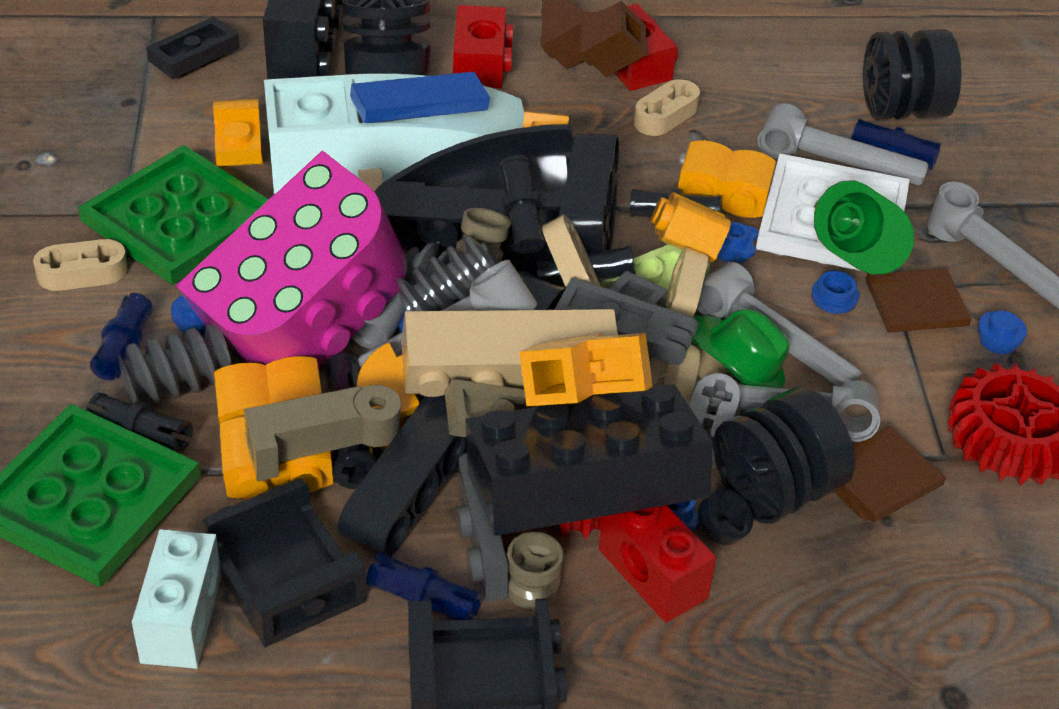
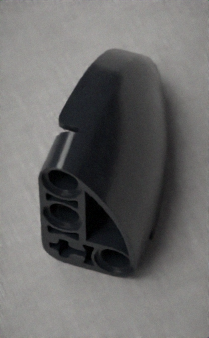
M567 124L524 127L486 134L427 156L383 182L374 192L404 250L409 251L414 247H418L421 252L427 244L432 242L439 245L440 256L449 246H453L456 249L457 242L463 239L464 232L461 229V223L465 210L485 208L506 216L502 203L506 193L499 164L509 156L523 155L529 158L534 191L541 198L542 208L538 212L541 231L542 225L564 214L572 222L584 248H588L589 253L610 250L613 243L617 203L619 136L576 133L574 137L573 128ZM511 225L508 238L501 242L500 246L504 252L502 261L510 260L517 272L524 271L538 277L536 261L551 260L553 256L543 231L542 236L545 246L538 252L532 254L517 253L513 245L514 238Z

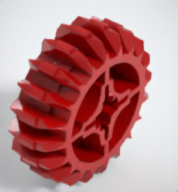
M1014 362L1006 370L999 364L994 363L988 371L977 368L974 375L964 377L963 382L958 386L956 395L952 396L948 408L950 413L947 420V431L952 434L953 438L952 446L963 449L964 461L979 462L980 473L992 470L998 473L999 481H1002L1006 476L1014 477L1020 486L1029 478L1039 485H1042L1049 477L1059 480V386L1055 383L1054 374L1044 377L1036 373L1035 367L1030 371H1024Z

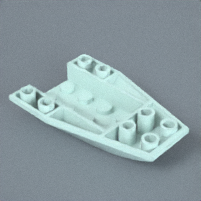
M350 74L264 80L274 194L322 150L356 177H358V169L381 168L382 181L385 182L427 156L458 143L486 134L523 128L524 109L520 98L483 86L490 96L489 107L485 111L364 123L350 98L351 84L425 76L410 74Z

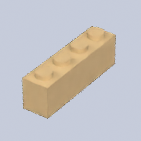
M614 309L405 311L401 338L405 394H421L427 397L445 395L444 391L451 379L524 389L520 351L541 343L593 334H602V336L618 335Z

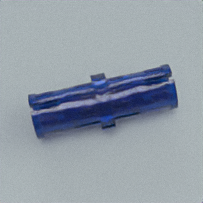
M858 119L851 137L852 140L925 161L930 170H933L937 162L942 143L907 134L904 128L896 127L894 130L864 121L863 119Z
M130 293L129 297L127 295L124 296L115 318L106 322L101 333V345L90 361V369L97 377L109 381L114 380L115 376L118 379L121 376L118 355L124 361L127 345L135 343L139 348L143 339V327L153 311V304L146 296L140 293Z
M382 552L375 556V561L380 564L378 565L373 561L370 564L366 577V584L369 587L380 589L407 601L431 600L432 611L453 620H471L474 617L470 616V614L477 616L483 597L482 592L474 591L440 577L438 575L439 571L434 568L425 566L423 569L387 556V554Z

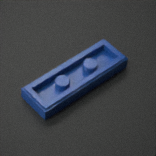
M475 72L351 84L350 98L364 123L488 110L490 96Z

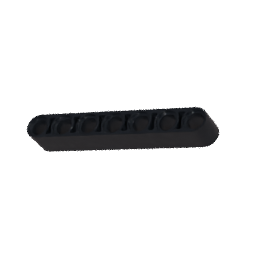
M518 272L538 303L534 310H554L566 288L527 272ZM445 395L438 397L425 396L359 484L340 514L338 533L341 536L384 557L393 556L402 546L459 465L460 456L467 453L466 437L449 435Z

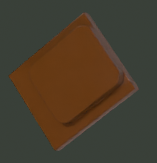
M947 268L874 275L867 274L866 284L888 333L970 326L971 317Z
M888 426L876 432L871 438L853 444L855 469L852 480L834 493L857 516L866 520L870 519L874 523L943 486L946 478L891 426Z

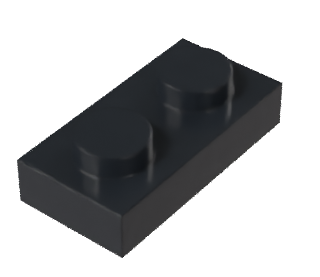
M213 16L147 46L148 61L171 79H174L240 48L239 35Z

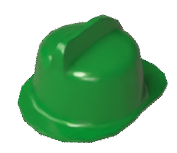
M856 180L840 181L830 186L813 206L815 208L814 229L818 240L827 250L858 270L872 275L887 274L900 268L909 258L914 245V229L908 215L898 205L868 185Z
M751 309L735 311L725 320L706 315L693 317L698 322V329L692 337L693 341L720 362L741 383L761 387H784L785 374L782 365L787 357L790 344L782 331L769 318L759 311Z

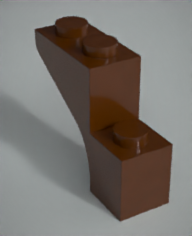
M542 0L541 46L550 58H555L566 69L584 60L588 65H593L607 77L647 55L646 25L622 1L598 12H584L572 0Z

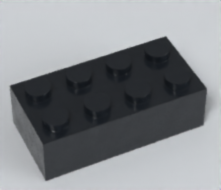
M342 0L268 1L263 16L267 80L329 76L330 53H334L336 49V29L340 30L342 26Z
M655 384L646 391L596 394L579 403L541 405L509 412L496 410L488 412L484 416L465 419L468 475L494 536L709 498L711 494L713 441L675 384L667 386Z

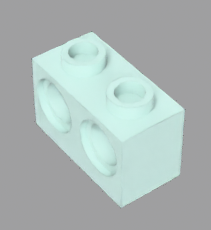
M159 529L132 619L140 664L198 669L222 577L216 534Z

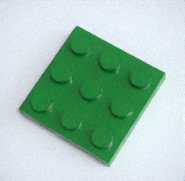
M182 145L80 205L78 211L82 223L105 239L121 243L128 255L171 285H174L185 278L269 199L187 146Z
M70 403L0 472V538L101 588L201 477L199 462Z

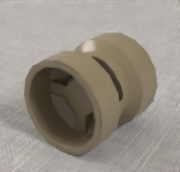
M470 208L465 210L461 223L464 236L463 239L457 242L456 250L461 254L467 252L464 237L469 235L479 244L485 241L499 263L502 262L504 252L500 246L501 242L508 238L511 221L503 214L490 209Z
M541 532L523 533L514 538L508 546V598L518 607L534 610L535 599L547 598L548 606H550L559 596L563 550L560 543L552 536Z

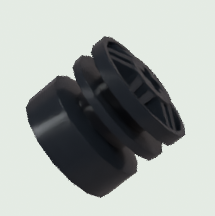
M342 0L343 13L349 15L343 19V29L353 34L362 35L350 38L344 42L346 74H410L424 76L431 72L430 41L413 35L425 32L430 28V19L424 16L430 11V0Z
M946 29L919 30L913 33L912 37L904 31H897L893 34L889 32H876L871 35L866 46L863 61V90L866 106L872 118L876 121L889 120L893 117L896 120H903L908 118L911 112L918 119L945 118L953 113L960 95L962 71L958 44L950 31Z
M807 387L792 388L767 400L760 408L749 409L738 417H732L722 422L715 430L713 450L715 463L726 489L739 493L747 501L751 508L753 519L760 523L774 524L785 518L789 513L799 511L809 501H818L841 489L852 480L855 469L854 446L847 427L835 408L820 393Z

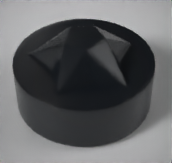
M718 489L699 505L698 520L702 530L712 541L720 545H732L747 536L753 527V514L749 504L739 493L731 489Z

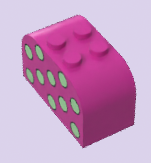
M322 150L181 280L176 287L205 326L212 324L223 333L228 350L243 363L267 365L281 358L306 356L316 358L319 369L332 355L340 353L347 346L350 338L366 324L364 323L365 320H373L383 311L385 304L399 291L396 279L399 277L405 279L407 259L375 192Z

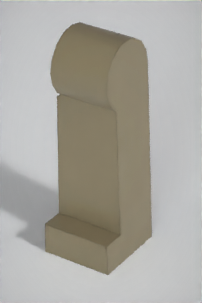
M383 385L358 386L244 409L245 440L257 482L279 477L278 463L362 443L371 447H382L390 444L400 431L401 400L399 395L390 387ZM378 405V406H382L383 408H372V407Z

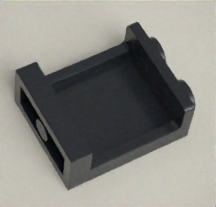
M303 478L285 485L275 486L261 495L234 506L224 507L203 520L205 533L216 534L222 578L264 648L367 602L365 566L355 552L344 556L312 508L309 486Z
M547 598L535 599L534 615L531 617L432 621L431 600L408 601L411 709H556L557 703H566L567 681L565 667H555L553 654L561 653L559 619H549Z

